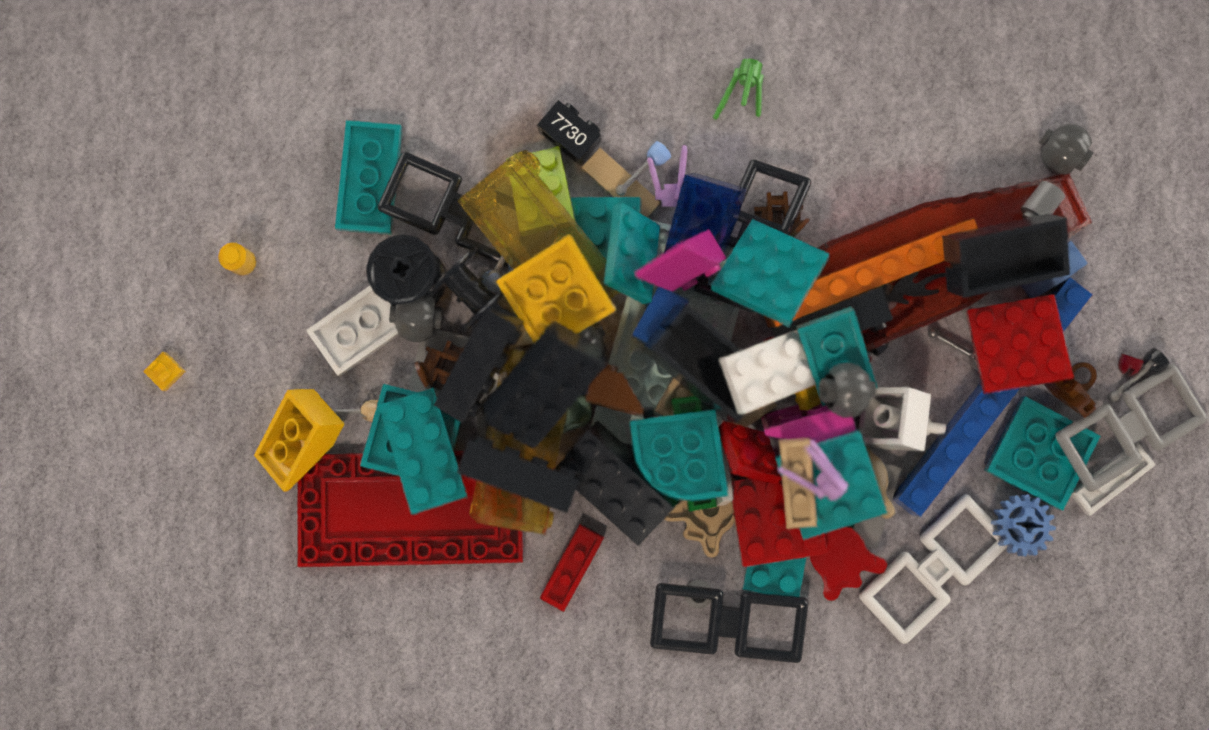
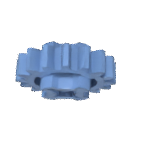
M1029 494L1020 495V498L1018 495L1009 496V501L1003 500L1000 502L1003 509H994L993 512L998 516V520H992L991 524L996 525L998 530H995L992 534L995 536L1000 535L1001 539L998 545H1008V553H1015L1017 551V556H1026L1027 553L1028 555H1038L1037 549H1047L1044 541H1053L1049 531L1056 530V527L1050 525L1049 521L1055 517L1045 513L1049 508L1048 505L1039 506L1040 498L1030 499ZM1016 523H1023L1031 526V528H1025L1021 525H1016Z

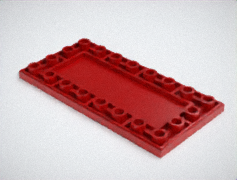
M454 451L458 466L464 451ZM363 453L324 454L297 482V567L523 563L522 497L464 475L461 476L468 495L467 498L415 515H411L400 476L361 467L360 463Z

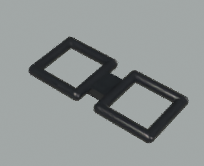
M408 152L401 153L378 203V210L432 235L439 234L445 220L459 225L460 229L455 238L456 245L469 251L477 246V254L498 263L503 254L502 252L469 239L468 236L485 198L516 211L514 199L484 185L477 188L473 199L457 193L462 183V177L459 174ZM408 165L449 182L432 222L391 205ZM529 235L521 236L515 241L503 264L504 266L508 267L512 255L523 251Z
M755 159L751 160L727 211V216L730 219L741 222L742 226L737 237L723 232L717 234L715 239L720 248L723 250L725 245L735 248L752 219L790 235L811 186V179ZM757 172L798 186L782 225L740 210ZM703 273L698 277L697 281L699 283L694 286L697 293L750 313L756 312L712 291L711 286L708 285L711 275L706 277Z
M667 583L656 585L650 646L652 648L713 655L717 652L719 637L736 638L734 653L740 658L799 663L802 660L809 605L805 597L743 592L740 596L738 608L722 606L724 594L721 589ZM666 595L711 599L707 642L662 638ZM751 604L796 608L791 651L746 646Z

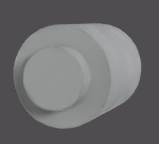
M1042 181L1022 206V218L1045 214L1052 215L1065 198L1064 193L1054 184Z

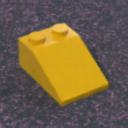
M314 389L287 390L254 456L283 492H287L334 445L345 423Z

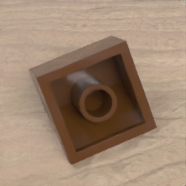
M606 364L605 368L589 385L585 399L586 403L641 417L644 409L623 373L618 372L619 367Z

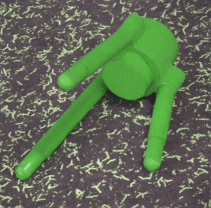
M747 58L741 61L740 68H735L733 78L713 115L714 120L718 119L738 80L744 86L741 100L742 106L747 104L750 87H754L756 84V116H761L762 83L764 75L761 74L763 67L761 62Z

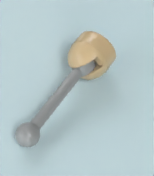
M378 400L366 401L361 409L332 410L337 415L361 414L366 421L372 422Z

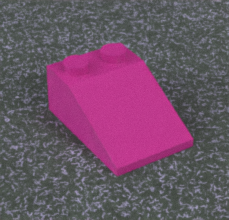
M707 230L680 243L636 271L635 274L637 278L673 292L682 287L683 291H686L699 283L696 277L703 273L706 277H709L721 269L719 263L727 258L711 231Z
M797 404L768 412L761 417L765 435L783 439L809 438V440H814L815 443L855 431L852 417H839L830 411L826 405L822 406V404L809 410H800Z

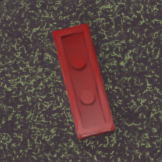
M580 523L539 599L564 612L605 537Z

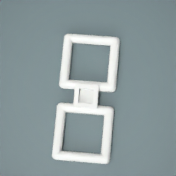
M964 494L920 535V541L930 551L920 563L908 552L901 553L887 567L884 573L879 574L860 592L859 598L900 643L907 644L950 603V596L940 587L952 575L962 585L970 584L1008 545H998L1001 539L1000 535L995 536L992 534V532L998 530V527L991 524L992 519L969 495ZM965 508L997 540L966 571L934 540ZM906 566L931 592L936 600L904 630L873 596Z

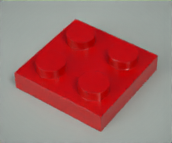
M723 421L718 426L719 435L733 474L777 484L782 479L781 473L778 471L779 467L769 436L765 435V432Z

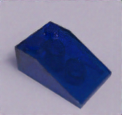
M698 173L685 174L664 254L680 243L707 230L711 231L724 253L738 220L747 188Z

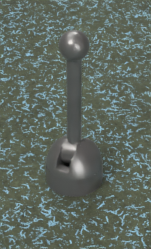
M935 327L928 330L930 338H937L969 356L970 366L978 371L974 351L971 352L943 336Z

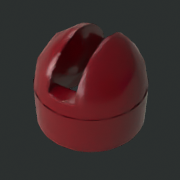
M1121 354L1118 361V369L1122 374L1127 372L1128 376H1133L1141 370L1144 361Z

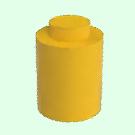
M227 243L219 251L218 259L222 267L237 275H247L256 266V257L253 252L238 243Z

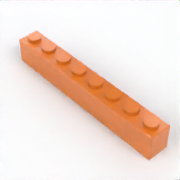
M970 219L959 222L817 278L793 320L944 261L942 236L977 229L975 220ZM763 315L768 328L783 325Z

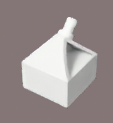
M910 387L876 388L875 398L870 400L869 406L860 416L859 430L865 446L883 450L924 451L926 435L929 436L930 433L945 435L946 424L931 422V419H929L931 394Z

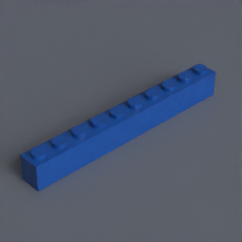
M1071 277L1054 286L1048 294H1054L1063 332L1093 295ZM980 381L946 425L945 435L939 434L897 488L892 500L912 516L921 517L1020 388L983 394Z

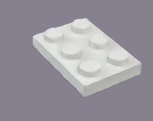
M371 286L306 330L337 376L343 375L399 335L395 323H389L391 303L377 296Z
M797 330L719 359L738 414H745L816 385Z

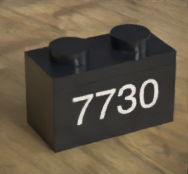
M558 100L537 124L538 132L554 146H559L565 155L581 166L601 143L600 129L592 121L587 120L585 122L578 116V110L569 103L564 105Z

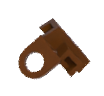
M788 191L783 192L782 195L771 196V192H767L765 196L766 206L754 207V215L782 225L790 206L788 205ZM799 212L789 236L795 238L810 219L807 217L805 220H801Z
M448 340L443 352L428 346L425 350L428 353L424 363L420 361L414 362L418 376L426 389L437 388L442 390L464 347L461 348L453 345Z
M1079 362L1071 366L1073 375H1075L1076 370L1084 367L1088 369L1090 379L1086 383L1081 384L1074 377L1071 380L1044 384V386L1053 396L1086 418L1097 409L1095 402L1087 393L1094 385L1097 373L1091 364Z

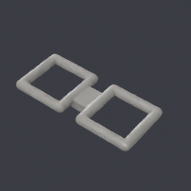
M1168 365L1160 372L1154 373L1123 392L1122 398L1129 411L1117 417L1111 405L1103 404L1086 418L1081 417L1056 433V440L1086 490L1093 492L1142 461V456L1134 443L1145 436L1152 448L1159 451L1207 421L1206 413L1176 365ZM1170 378L1193 417L1164 435L1159 436L1138 402L1137 397ZM1105 418L1128 457L1093 478L1070 438L1100 419Z

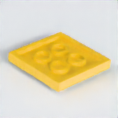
M571 235L566 236L496 280L516 315L524 321L523 326L534 343L553 320L578 334L616 310Z

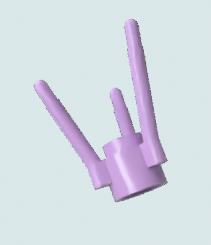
M683 145L681 150L677 184H664V190H661L653 159L651 157L647 159L655 188V200H662V207L684 206L683 185L687 161L686 145Z
M810 440V446H806L805 450L823 471L816 479L818 486L783 467L778 468L781 474L811 490L820 499L826 495L830 500H836L848 487V484L840 477V473L831 465L814 440Z

